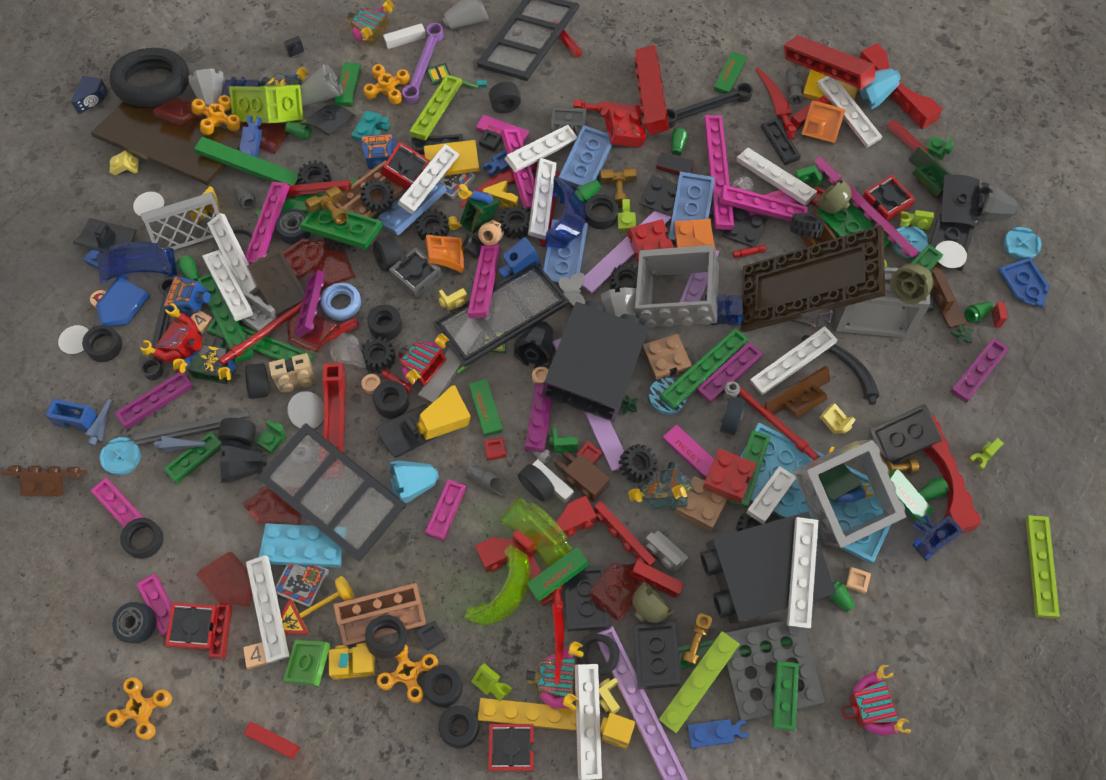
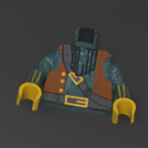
M669 462L667 470L656 471L652 480L645 488L641 490L632 489L628 494L630 501L642 502V499H645L653 509L687 507L688 494L693 491V486L689 477L679 470L680 465L676 462Z

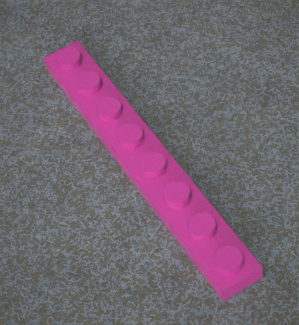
M705 115L704 125L710 177H715L712 194L715 229L733 230L732 206L720 203L722 187L724 185L730 186L722 116Z
M819 156L814 161L818 165L817 169L823 175L827 173L830 176L828 180L835 186L837 184L836 180L841 176ZM847 182L852 192L851 198L853 200L851 203L858 209H864L865 212L863 214L870 221L874 219L877 222L875 226L881 225L884 231L889 234L887 238L893 244L898 243L901 246L900 251L907 257L911 255L915 258L920 252Z

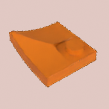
M812 100L802 135L835 143L846 109Z
M710 219L674 222L676 248L714 245L715 248Z
M426 235L425 244L428 263L443 265L463 273L462 238Z

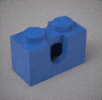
M57 399L52 400L45 415L55 426L68 428V425H73L77 430L84 432L88 431L98 417L90 406ZM74 409L79 411L80 414L74 413Z

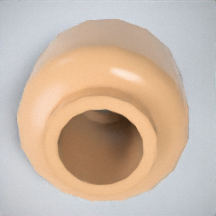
M489 220L480 227L479 239L485 245H495L502 239L504 229L498 221Z

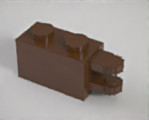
M564 451L562 456L570 465L567 467L559 460H556L554 465L564 473L565 481L571 487L575 486L580 490V494L583 497L587 496L588 499L590 498L595 502L609 487L610 478L581 454L575 458L567 451Z

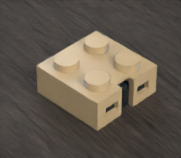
M307 353L293 356L287 360L281 359L269 362L271 376L280 393L291 392L297 388H307L317 384L315 370Z

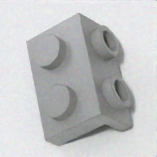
M250 293L246 294L253 315L241 319V321L258 332L277 319L276 311L271 305L264 304L258 296H253Z
M657 531L655 534L651 532L646 537V549L652 555H656L662 564L674 573L687 561L688 556L660 531Z

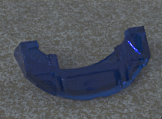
M554 176L553 196L558 195L560 203L565 204V207L556 225L546 232V247L566 248L572 240L578 238L585 225L586 212L584 203L577 196L575 190L557 176Z
M140 241L120 243L109 247L108 252L97 254L101 283H105L119 275L135 272H154L172 277L177 276L174 249L170 247L160 248L158 243Z

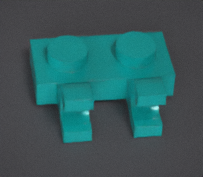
M366 110L351 134L352 140L361 142V136L380 135L381 130H377V128L388 132L391 128V125L387 124L389 118Z

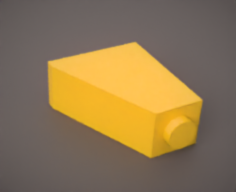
M455 385L446 390L420 414L417 427L425 440L468 426L471 416Z

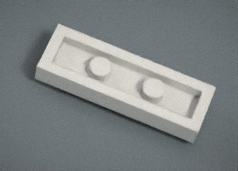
M779 466L746 513L764 524L794 483L795 476Z

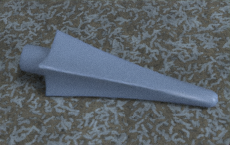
M111 399L107 400L100 414L85 433L89 437L87 445L94 447L97 441H103L105 424L112 402Z
M161 436V440L154 442V447L163 449L165 453L206 446V442L182 440Z

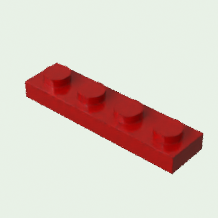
M601 501L597 503L594 507L597 521L601 524L604 523L608 527V532L611 536L617 537L622 542L621 545L628 553L631 552L636 557V561L639 560L654 567L656 559Z

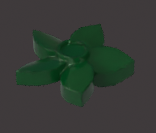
M960 324L958 331L951 332L953 336L958 337L957 344H961L963 341L966 343L973 342L970 336L974 331L973 329L965 330L964 326Z
M625 393L624 401H622L620 406L623 407V415L629 410L637 412L636 404L639 398L632 397L630 399Z

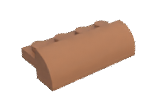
M385 160L352 184L351 190L343 191L341 193L342 199L334 202V206L372 218L377 214V211L371 213V209L366 210V206L362 205L360 199L362 186L365 185L366 181L370 182L372 178H374V181H377V178H380L381 182L383 179L386 180V184L389 183L391 185L390 188H393V201L407 190L380 174L387 162ZM374 190L370 193L371 199L376 202L384 198L383 193L379 190Z
M417 583L333 604L342 642L345 646L366 641L365 630L368 624L379 616L391 615L397 617L403 622L406 630L427 625ZM383 628L373 635V639L397 633V631L391 628Z

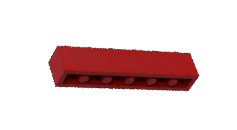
M799 35L784 44L786 60L858 89H863L875 80V64Z
M654 44L636 49V57H634L635 66L638 67V69H635L636 76L640 80L637 81L639 92L641 91L639 99L640 103L643 104V106H640L642 116H645L642 119L644 129L648 130L649 135L669 130L659 57Z

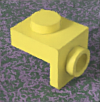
M123 151L111 158L110 173L117 175L125 170H129L135 174L138 172L139 159L127 151Z
M463 288L449 296H446L443 290L439 291L440 298L438 301L442 308L446 307L448 312L468 302L467 293Z
M835 403L830 404L820 415V419L833 434L847 433L856 420L854 417H846Z
M608 678L599 684V698L601 699L599 704L605 713L609 711V713L615 714L620 708L609 692L617 686L618 681L616 678L613 680Z

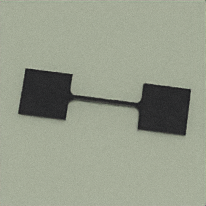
M651 175L639 204L672 217L678 185ZM733 207V230L724 229L722 236L750 247H756L767 218L757 214L750 216L748 211ZM709 212V217L714 218L713 213Z

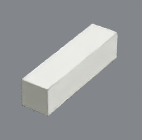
M421 23L384 34L383 36L387 49L426 38V33Z
M537 459L532 464L549 478L555 487L553 493L566 504L574 496V491Z

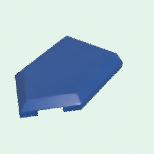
M1031 257L998 268L999 273L1016 299L1043 308L1049 285Z
M117 277L96 304L100 325L111 327L129 324L150 295L122 277Z

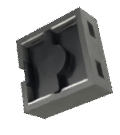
M417 247L405 256V260L402 262L398 261L389 269L391 277L415 299L442 277L441 268L436 264L428 263L427 256Z

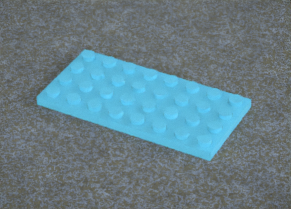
M758 423L755 431L771 437L750 503L754 502L779 466L794 475L792 470L813 461L804 452L801 453L796 449V445L785 435L761 423ZM814 450L820 457L824 456V454ZM846 466L862 483L863 486L861 488L868 483L870 484L866 475ZM796 479L771 514L783 519L809 511L810 517L813 519ZM872 486L867 488L868 492L874 491ZM875 493L870 498L842 504L834 503L828 497L843 532L883 514ZM891 525L840 549L872 565ZM818 531L817 537L820 538V539H822V537H821V535H820V533H819V531Z

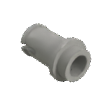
M728 382L725 385L724 399L727 401L731 396L736 397L739 394L740 386L736 382Z
M545 450V452L530 451L543 464L551 458L549 450Z

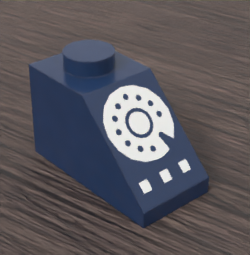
M82 76L71 100L77 113H82L103 102L108 89L102 78Z

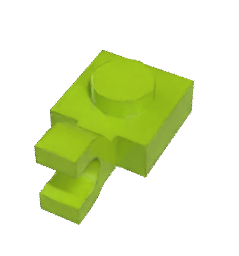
M622 199V213H618L617 216L618 232H628L630 227L636 226L635 212H630V199Z
M915 210V213L911 214L901 211L899 216L901 219L900 226L907 227L911 224V226L918 227L919 229L929 230L934 219V212Z
M998 438L993 443L989 441L981 449L984 453L972 455L968 462L972 463L974 460H978L980 466L977 469L981 471L986 466L987 461L1004 443Z
M485 663L479 667L471 681L486 695L492 692L499 701H502L504 696L509 695L512 690L508 684L499 683L500 676Z

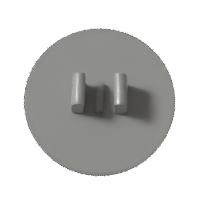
M308 391L297 393L290 399L287 405L288 418L299 429L305 423L314 429L324 420V402L315 393Z

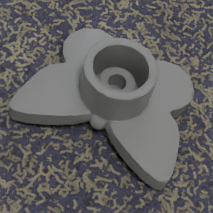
M584 273L575 274L570 279L566 277L559 279V287L572 306L575 305V302L585 304V300L580 294V288L584 283Z

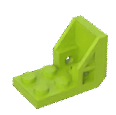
M300 85L229 86L232 115H237L240 118V122H247L248 115L253 116L252 122L256 121V117H260L262 119L261 123L303 120Z

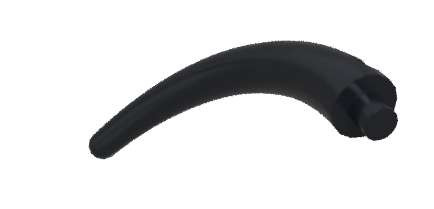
M804 335L802 340L805 341L810 336ZM836 344L827 349V351L847 364L854 372L861 384L864 399L868 400L869 405L876 404V399L879 398V391L868 369L854 355Z

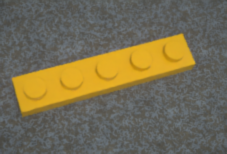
M480 698L479 722L534 724V727L577 731L576 710L572 711L569 708L552 709L546 704Z

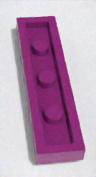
M320 270L308 278L294 333L300 338L306 333H310L314 327L313 319L317 314L316 307L321 298L320 291L324 285L323 278L325 273Z
M993 337L950 392L967 403L1010 348Z
M748 342L697 388L696 392L711 404L725 391L724 388L728 382H735L762 358L763 353L752 343Z
M179 372L119 409L115 414L127 430L194 386L184 373Z
M535 383L525 451L545 452L552 400L542 396L544 384Z

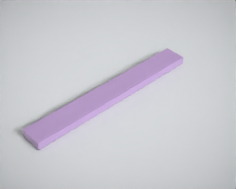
M654 211L640 225L663 219L666 226L671 222L672 217ZM628 236L584 276L582 288L590 295H593L610 279L611 272L615 267L618 269L620 264L623 267L624 263H627L635 255Z
M561 338L553 341L555 351H557ZM584 412L611 473L619 471V467L622 466V464H619V460L624 450L611 422Z
M614 627L598 633L611 637L619 648V662L611 674L618 681L617 686L662 780H688L644 689L638 690L636 672ZM597 642L607 663L610 651L606 644Z

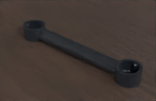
M740 83L735 91L676 111L666 109L667 116L673 118V120L668 121L669 128H673L678 120L736 100L748 102L752 97L753 87L749 83ZM739 91H747L749 94H741Z
M166 278L160 283L163 298L152 342L154 349H156L155 346L168 328L170 316L163 305L168 295V292L165 290L168 286L172 285L174 278ZM150 354L149 359L141 365V372L148 380L152 381L159 379L163 375L160 359L154 357V354ZM158 366L154 373H146L149 367Z

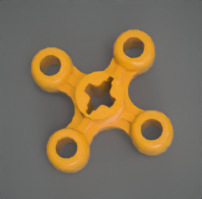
M381 64L374 65L372 67V75L378 80V83L376 85L366 84L363 88L364 96L369 100H373L381 92L383 95L388 96L391 104H400L402 96L400 91L395 89V86L398 84L407 85L410 82L409 72L401 69L393 77L391 74L385 73V69Z
M220 96L218 104L213 103L209 107L201 99H195L192 102L191 108L195 115L204 114L207 116V119H203L200 122L202 134L211 135L214 131V126L219 127L223 123L231 131H237L240 128L241 122L237 115L227 116L224 113L231 109L229 96Z
M405 645L404 650L394 657L398 660L399 664L396 671L392 673L383 672L379 674L376 681L378 687L384 691L390 690L398 682L405 683L408 688L407 698L410 702L417 704L425 696L422 687L417 684L419 674L430 671L433 667L438 666L439 663L437 657L433 654H426L419 662L410 661L408 659V646ZM428 661H433L432 665H426ZM407 668L410 669V675H409V676H406V674H405V673H406L405 669H407ZM384 679H389L387 684H382ZM414 692H419L417 697H412Z
M130 677L123 684V690L130 697L126 708L109 711L106 715V722L109 726L118 728L126 720L134 719L137 722L135 730L137 737L142 740H150L155 735L156 730L148 717L151 715L152 709L169 706L172 702V695L167 690L160 689L151 698H144L141 694L143 689L141 680Z

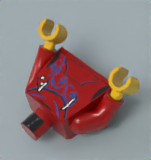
M173 303L170 304L174 308L173 312L165 310L170 317H177V320H173L155 346L156 349L147 340L143 341V344L148 348L140 347L144 355L154 354V357L168 363L176 359H186L194 350H200L202 347V337L198 334L199 329L195 321L186 314L180 313L177 306Z

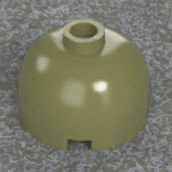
M841 177L836 180L837 184L835 186L831 185L819 197V201L815 203L827 213H836L839 210L843 212L850 205L848 201L852 194L851 188Z
M909 263L900 267L892 275L890 286L892 292L895 291L900 301L906 304H918L930 294L933 287V279L926 267L920 264Z
M643 582L634 593L632 599L633 606L636 609L634 614L642 622L647 620L650 623H661L674 610L670 605L668 607L664 605L665 599L649 584L646 585V582Z

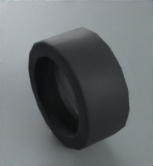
M598 194L587 200L584 218L588 225L595 229H607L615 224L618 216V205L612 197ZM597 206H605L611 210V215L606 218H597L591 214V210Z
M108 325L92 327L86 332L82 340L84 351L92 360L97 362H107L114 359L122 350L123 345L119 334L113 327ZM111 336L113 338L111 345L103 351L92 350L94 342L100 337Z
M532 464L526 465L517 474L522 485L542 502L555 491V487L549 478Z
M137 518L130 521L123 528L120 536L121 545L124 550L133 557L140 559L156 554L164 540L160 527L148 518ZM141 528H150L154 535L149 545L141 549L132 547L131 539L134 533Z
M391 615L374 618L365 630L366 646L369 652L381 659H390L399 655L406 645V628L403 622ZM391 628L398 632L399 638L392 645L381 646L374 642L373 635L380 629Z
M604 634L586 636L580 642L583 646L577 649V651L583 652L582 657H577L579 665L590 664L587 659L589 646L594 642H602L608 647L610 655L608 662L604 666L598 667V675L611 673L619 662L620 651L616 642Z

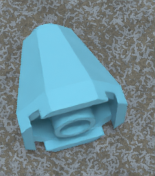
M892 68L875 71V80L863 89H858L863 100L867 99L869 101L866 105L871 109L879 106L899 85L900 74Z
M393 461L389 465V474H393L392 479H390L393 493L405 503L435 486L436 480L439 479L437 469L433 468L431 464Z

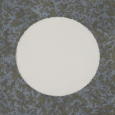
M156 192L143 193L134 201V211L137 215L141 216L140 214L163 207L164 199Z
M943 241L935 248L943 254L939 263L945 267H960L967 259L965 249L957 242Z
M75 325L64 330L58 340L60 349L68 354L82 352L84 350L82 340L88 329L84 326Z

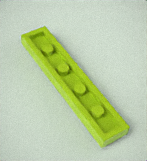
M446 74L410 129V136L426 141L462 85L461 78Z
M1028 515L1025 520L1035 617L1057 619L1060 617L1049 517Z
M722 631L659 720L677 734L740 644Z

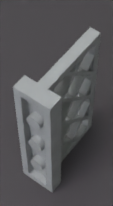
M210 192L140 215L145 223L156 254L159 255L214 238L212 232L208 230L209 226L204 228L196 223L200 215L212 220L215 214L218 215L220 212L214 194ZM206 205H213L215 211L212 217L202 213ZM193 210L199 213L195 222L184 218L187 211ZM174 215L181 219L177 228L167 224L170 216ZM183 220L193 224L189 234L179 229ZM157 221L162 223L163 226L160 232L157 233L151 229L149 223ZM165 226L175 230L172 239L161 235ZM195 226L205 230L201 238L191 235ZM177 232L187 236L185 243L180 244L174 241ZM160 237L170 241L168 247L162 250L159 249L157 244Z

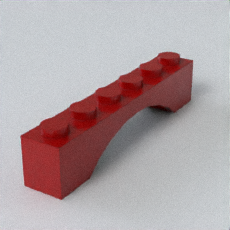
M878 43L861 51L859 58L875 64V71L890 68L888 53ZM900 82L889 95L921 129L936 122L943 110L932 98L915 93Z
M343 363L323 364V437L344 453L347 373ZM322 446L319 453V466L330 454ZM336 458L321 477L323 480L343 479L344 464Z
M933 415L931 417L942 441L922 451L936 464L949 487L944 520L951 536L974 531L980 525V516L972 505V497L966 491L964 478L957 470L956 460L951 456L948 441L944 439L941 432V425Z
M587 496L568 503L562 515L553 525L537 535L528 537L534 546L530 553L535 554L544 546L551 547L564 537L566 539L571 538L579 530L592 528L596 523L597 516ZM492 537L475 545L476 552L486 573L489 571L496 572L503 565L516 563L522 556L527 555L524 550L510 539Z

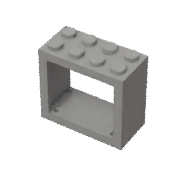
M714 245L640 250L635 310L643 326L653 328L655 326L672 327L674 325L690 326L692 324L709 325L717 323L720 265ZM708 272L707 301L652 304L654 276Z
M885 267V296L836 308L835 332L911 338L930 306V294L918 304H906L897 298L898 295L895 291L892 292L890 286L891 277L899 268Z
M873 440L854 441L792 470L813 519L818 520V531L825 546L843 548L906 517L904 512L905 506L896 494L897 488L893 481L890 480L888 467L882 461L879 455L880 449ZM859 456L883 514L843 532L819 479V474Z

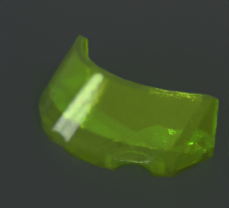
M517 499L499 520L515 530L518 529L528 537L548 567L573 550L567 543V536L559 525L543 509L532 502L527 504L524 499Z
M510 543L504 551L508 558L506 567L509 568V573L503 588L489 604L483 602L477 607L469 605L464 613L465 618L481 626L496 623L509 616L519 606L527 592V583L530 580V566L527 554Z

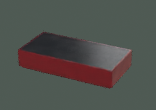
M661 152L656 169L680 175V172L691 173L694 161Z

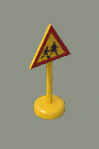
M343 576L338 577L335 580L336 593L299 613L292 598H290L281 613L285 634H310L302 619L303 617L339 596L344 601L355 599L354 593Z

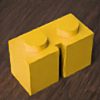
M366 643L357 644L352 649L345 645L336 646L335 649L329 650V676L333 680L376 676L375 656L369 652ZM341 653L349 654L347 668L339 667Z
M610 713L608 718H603L600 727V734L603 735L602 742L627 750L635 721Z

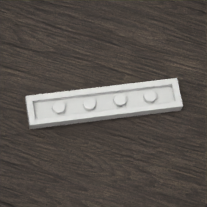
M826 76L818 81V87L832 105L846 109L843 119L866 148L881 140L882 135L838 80Z
M566 125L508 154L505 160L512 170L517 172L537 162L540 158H545L574 143L577 136L570 126Z
M445 144L402 196L398 205L413 215L460 154Z
M747 148L737 156V163L804 206L816 197L817 191L750 148Z
M540 158L537 164L528 235L545 240L548 233L556 163Z
M219 213L207 224L245 298H247V293L254 294L260 288L247 268L249 263L225 214Z
M217 250L203 255V260L235 322L252 316V309L221 251Z
M824 326L751 378L750 383L763 396L837 343L836 337Z
M795 518L787 626L811 628L818 520Z
M264 555L247 561L246 565L266 662L273 663L290 656L269 557Z
M598 664L575 665V694L579 701H576L578 779H602Z

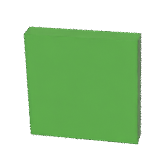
M295 640L283 682L319 687L330 643Z

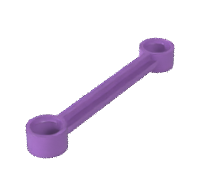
M431 23L426 28L428 38L410 85L405 86L402 90L403 99L407 104H416L420 100V84L436 42L441 41L444 36L443 28L439 23ZM439 31L437 34H432L431 32ZM409 93H416V95L411 97L406 96Z

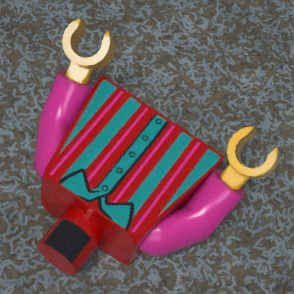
M439 334L435 342H416L410 349L405 347L400 349L399 357L402 358L400 360L403 366L402 373L407 383L413 385L417 380L420 384L426 386L447 359L441 349H444L445 343L449 341L444 334Z
M882 665L879 667L878 672L874 671L862 677L854 686L853 694L849 696L851 704L841 706L844 719L855 717L859 727H865L867 731L880 736L896 734L898 731L908 734L911 732V729L903 730L902 725L910 721L903 718L898 719L886 681L881 679L891 678L893 673L886 676L883 670L889 665Z

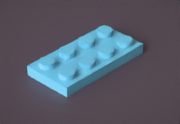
M265 524L259 557L268 556L270 565L289 564L341 568L344 549L316 526ZM336 527L334 531L346 540V527Z

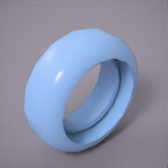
M343 282L334 283L322 293L320 298L321 309L332 320H348L359 311L361 296L351 284ZM338 294H346L351 298L349 306L340 310L331 307L330 303L333 297Z

